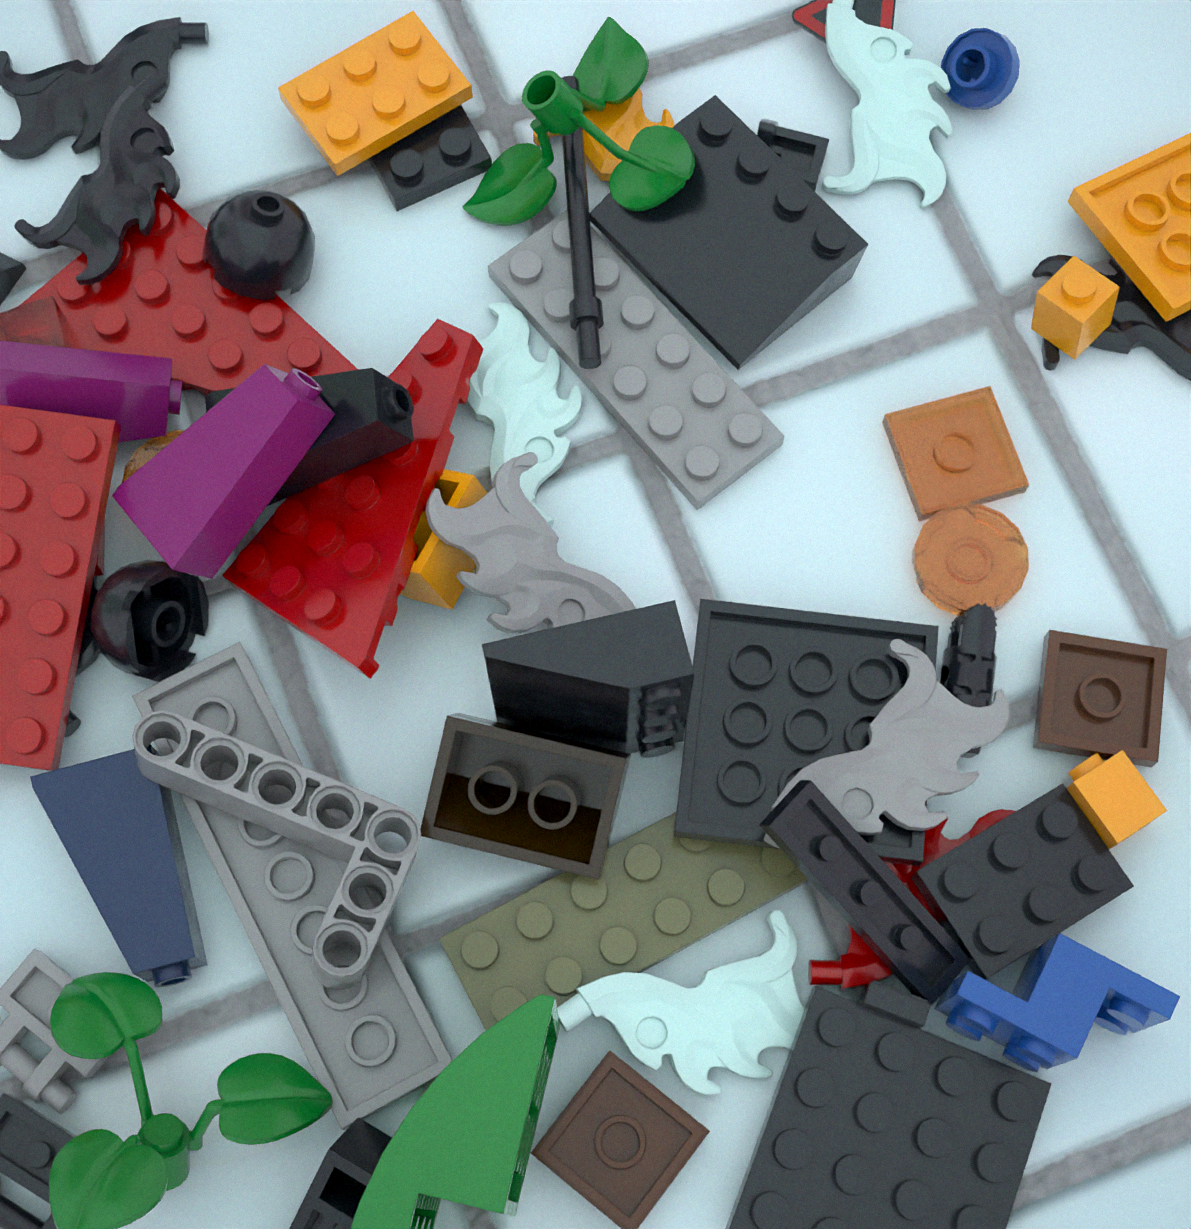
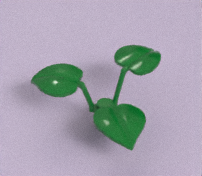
M607 17L586 49L573 74L579 80L580 92L569 87L556 72L551 70L542 71L534 75L527 82L523 89L522 102L536 117L531 122L530 127L537 134L541 149L531 143L516 144L504 151L487 170L475 194L462 206L469 215L485 223L505 226L525 222L543 210L553 196L557 186L555 176L547 169L554 161L548 131L552 134L569 135L581 127L610 153L622 160L611 173L609 190L612 198L626 210L644 211L654 208L682 189L686 180L690 179L695 167L694 153L687 140L673 128L659 125L645 127L636 134L629 151H626L583 114V112L590 110L601 112L604 110L606 103L617 105L625 102L639 89L648 72L649 59L646 51L613 18Z
M101 972L76 978L70 984L64 986L53 1005L50 1016L52 1036L56 1044L63 1051L71 1056L83 1059L105 1058L123 1046L128 1057L141 1115V1128L137 1135H131L125 1141L109 1130H89L74 1137L60 1149L53 1161L49 1177V1201L55 1226L57 1229H118L131 1224L150 1212L161 1201L166 1191L180 1186L186 1180L190 1171V1151L202 1148L203 1135L216 1115L219 1114V1130L227 1140L247 1145L265 1144L297 1133L322 1118L332 1108L331 1094L295 1061L273 1053L251 1054L239 1058L221 1072L217 1081V1091L221 1099L210 1101L193 1130L189 1131L186 1124L173 1114H153L139 1048L134 1041L154 1034L162 1025V1005L155 991L140 979L122 973Z

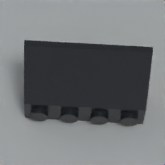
M714 95L673 127L674 130L687 140L695 157V167L692 176L686 180L682 189L658 206L644 211L626 210L609 193L589 214L590 221L739 370L853 277L868 243L732 110Z
M675 600L482 644L495 715L499 723L629 754L640 751V755L643 758L669 753L676 748L675 743L683 741L695 673Z

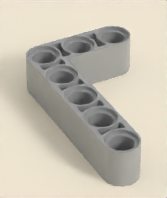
M160 710L142 717L135 725L132 737L137 767L143 776L162 786L348 863L315 936L311 966L318 982L329 989H349L359 983L367 971L414 863L421 838L420 824L415 816L402 807L177 713ZM161 738L172 739L179 744L175 752L167 756H156L146 750L151 742ZM220 761L227 762L236 769L233 776L219 781L210 779L203 772L210 764ZM281 785L288 788L292 792L293 797L284 804L275 805L265 801L260 794L269 786ZM335 808L345 812L350 818V822L342 828L332 829L321 824L317 817L324 810ZM384 832H394L403 837L407 847L397 853L385 852L378 847L375 838ZM358 887H372L380 893L383 902L375 909H361L353 904L349 895ZM342 942L349 944L355 949L358 960L349 967L338 968L326 961L323 952L331 944Z

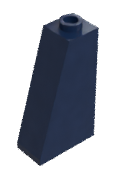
M151 744L147 747L146 750L151 754L161 756ZM132 749L30 776L32 788L132 973L147 982L154 980L155 987H167L190 980L192 978L191 970L207 966L171 790L143 776L137 767L135 750Z

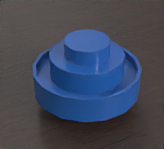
M974 28L958 35L947 47L941 61V68L946 73L951 87L950 91L946 94L954 103L971 110H987L1000 104L1012 92L1019 77L1020 60L1016 47L1007 36L988 28Z

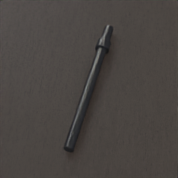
M562 77L569 87L580 92L579 80L576 77ZM579 127L572 134L562 135L574 299L569 303L570 326L577 333L579 366L584 369H594L601 365L599 329L604 325L602 301L596 297L583 128Z

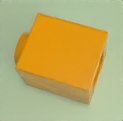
M1073 256L1037 291L1031 329L1075 360L1111 324L1120 287L1076 256Z
M1123 750L1105 762L1096 753L1068 772L1073 782L1066 789L1109 850L1167 811Z

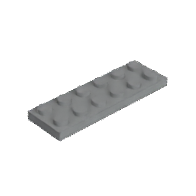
M566 210L488 265L489 277L517 309L522 312L549 345L555 349L557 354L686 499L698 510L781 447L784 435L592 226L591 239L596 297L602 301L604 325L599 329L601 365L594 369H584L579 366L577 333L570 326L569 303L574 299L568 213Z

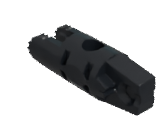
M978 603L975 606H971L963 615L956 617L951 622V633L949 634L948 645L943 651L940 683L961 702L973 707H984L992 704L997 656L994 653L997 618L995 617V611L991 609V606L988 607L986 603L983 605ZM981 747L971 749L960 757L972 758L980 753Z

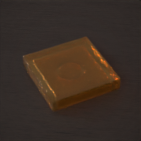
M991 386L884 415L882 424L918 521L1026 492L1029 483Z

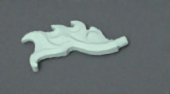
M833 0L832 4H828L826 9L825 37L827 51L835 68L858 94L860 103L852 109L850 114L851 142L854 157L853 169L844 177L827 175L823 180L822 189L825 192L854 195L866 190L873 182L906 180L913 182L924 192L920 207L925 209L933 205L941 197L946 184V171L943 161L932 148L929 140L930 132L938 129L946 138H949L952 134L949 117L943 108L932 99L928 88L935 85L943 93L949 92L951 87L948 77L941 67L931 61L920 58L906 59L904 55H909L913 43L895 30L868 25L855 16V10L852 9L855 0Z
M503 302L489 303V312L498 318V322L490 335L478 341L483 347V352L477 370L470 378V392L466 403L477 421L490 423L494 428L489 462L492 482L498 469L512 458L528 452H533L537 455V464L521 474L520 487L525 497L552 527L554 520L536 505L535 494L539 486L562 466L568 455L571 441L565 436L561 438L556 436L568 430L579 417L582 408L581 392L579 386L576 385L572 387L569 399H560L556 391L560 378V362L553 347L549 348L546 361H536L530 355V329L527 319L522 312L511 304Z
M770 911L766 919L772 929L774 938L769 950L756 957L727 963L704 971L702 980L694 988H685L647 973L621 972L600 977L575 988L577 994L557 1007L559 1023L568 1032L590 1015H593V1017L602 1016L614 1025L629 1052L641 1063L653 1070H657L662 1065L661 1057L669 1054L673 1070L679 1080L691 1090L701 1094H721V1087L707 1080L708 1070L711 1067L726 1068L737 1075L750 1078L771 1076L773 1070L758 1064L759 1053L767 1047H783L790 1050L804 1012V1007L801 1005L796 992L791 969L797 956V940L794 931L782 911Z

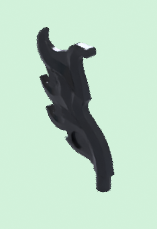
M181 17L158 20L140 26L125 35L100 62L94 65H87L76 59L31 74L14 72L9 54L6 51H0V86L7 95L15 98L21 116V125L17 134L11 140L0 139V151L12 159L25 160L35 158L45 153L56 141L72 135L78 137L71 146L75 154L92 148L100 141L101 129L106 115L129 85L135 87L152 71H156L169 86L170 59L175 50L181 49L182 44H208L209 30L207 23L182 22ZM167 89L152 102L160 103Z
M152 71L135 87L129 85L114 102L105 117L101 129V162L98 169L91 174L82 175L56 216L48 224L41 227H34L24 219L18 220L14 225L21 237L37 248L50 249L62 245L84 253L87 256L88 268L76 276V281L79 285H92L100 282L115 270L123 255L125 235L132 226L139 224V230L143 236L149 235L155 223L156 207L154 200L160 188H165L167 195L171 199L176 198L180 189V178L177 171L166 158L162 157L164 155L170 156L174 152L173 142L165 127L152 118L148 112L152 108L150 103L168 88L166 82L156 71Z
M1055 255L1047 257L1038 264L1032 276L1034 278L1041 276L1052 277L1073 256ZM1111 257L1108 263L1117 273L1115 275L1100 274L1120 287L1112 322L1089 346L1128 354L1136 347L1151 349L1174 371L1191 381V310L1166 322L1115 259ZM1043 338L1041 348L1043 366L1046 370L1051 371L1057 367L1060 361L1059 348Z

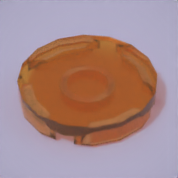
M957 504L938 511L922 526L912 550V564H914V571L917 576L916 582L921 592L934 605L957 616L963 615L968 608L978 603L980 605L986 603L988 607L991 606V609L996 612L1006 606L1018 594L1029 570L1028 547L1019 528L1003 513L981 504Z

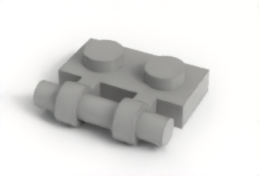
M34 948L0 988V1006L10 1013L0 1025V1066H4L24 1083L22 1091L34 1102L40 1103L44 1100L55 1111L62 1114L72 1105L77 1097V1093L62 1081L65 1071L72 1065L85 1077L92 1078L109 1056L100 1059H83L69 1055L56 1044L50 1028L51 1010L64 986L70 984L74 978L44 953ZM29 1030L51 1048L50 1052L41 1062L20 1046L22 1038Z

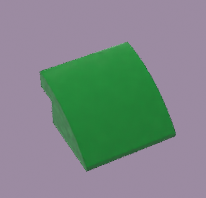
M540 994L524 1003L482 1033L443 1069L410 1109L382 1153L358 1204L351 1229H434L441 1199L500 1214L516 1216L560 1030L555 997Z

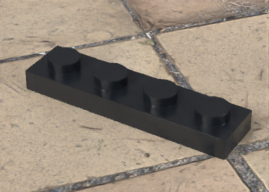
M800 780L759 824L912 995L928 1000V1004L932 1006L971 960L811 780Z

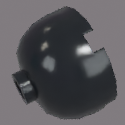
M245 190L229 196L212 213L207 225L202 258L205 265L208 261L215 269L214 279L221 286L240 296L259 300L274 299L276 291H285L292 288L290 293L292 295L300 291L310 279L315 252V235L306 213L294 201L275 192Z
M145 560L119 568L105 580L97 592L91 611V632L97 648L114 667L126 673L160 682L184 670L196 656V653L189 652L195 635L205 636L208 627L209 601L204 583L198 576L172 570L163 561Z

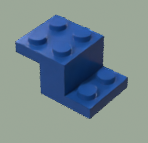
M1059 933L1031 951L1012 993L967 971L948 986L940 996L934 1009L948 1016L945 1024L953 1031L975 1041H980L983 1035L1005 1047L1002 1055L1006 1059L1024 1069L1038 1072L1040 1066L1047 1070L1077 1059L1094 1022L1116 1034L1126 1035L1128 1030L1136 1033L1170 1020L1180 996Z

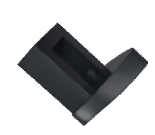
M762 119L759 123L757 136L815 191L826 156L829 139L780 127L777 121Z

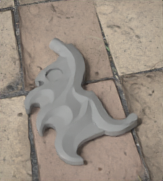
M528 452L504 463L494 475L492 489L472 506L465 508L447 506L441 498L440 490L437 488L432 490L427 500L425 512L430 528L446 545L462 550L473 559L476 565L475 574L460 571L457 573L456 578L468 590L480 596L495 598L507 607L505 615L492 613L486 619L497 630L505 633H523L536 627L542 621L550 629L636 609L633 602L615 583L601 574L567 563L559 557L557 552L559 537L525 497L520 487L521 474L538 462L535 453Z
M894 639L889 644L887 652L891 657L905 664L908 678L904 687L883 707L868 726L869 744L862 750L822 758L801 769L786 785L770 811L778 805L800 780H811L860 835L881 834L883 822L880 821L879 816L882 814L894 824L907 830L925 831L933 829L948 816L944 811L929 813L925 806V801L936 795H951L960 792L976 781L979 777L978 771L961 773L958 769L957 761L961 755L969 750L987 746L1000 736L1007 726L1010 714L1008 701L1002 689L994 693L993 702L989 706L973 707L961 702L936 679L934 665L926 654L901 639ZM766 833L764 841L779 848Z

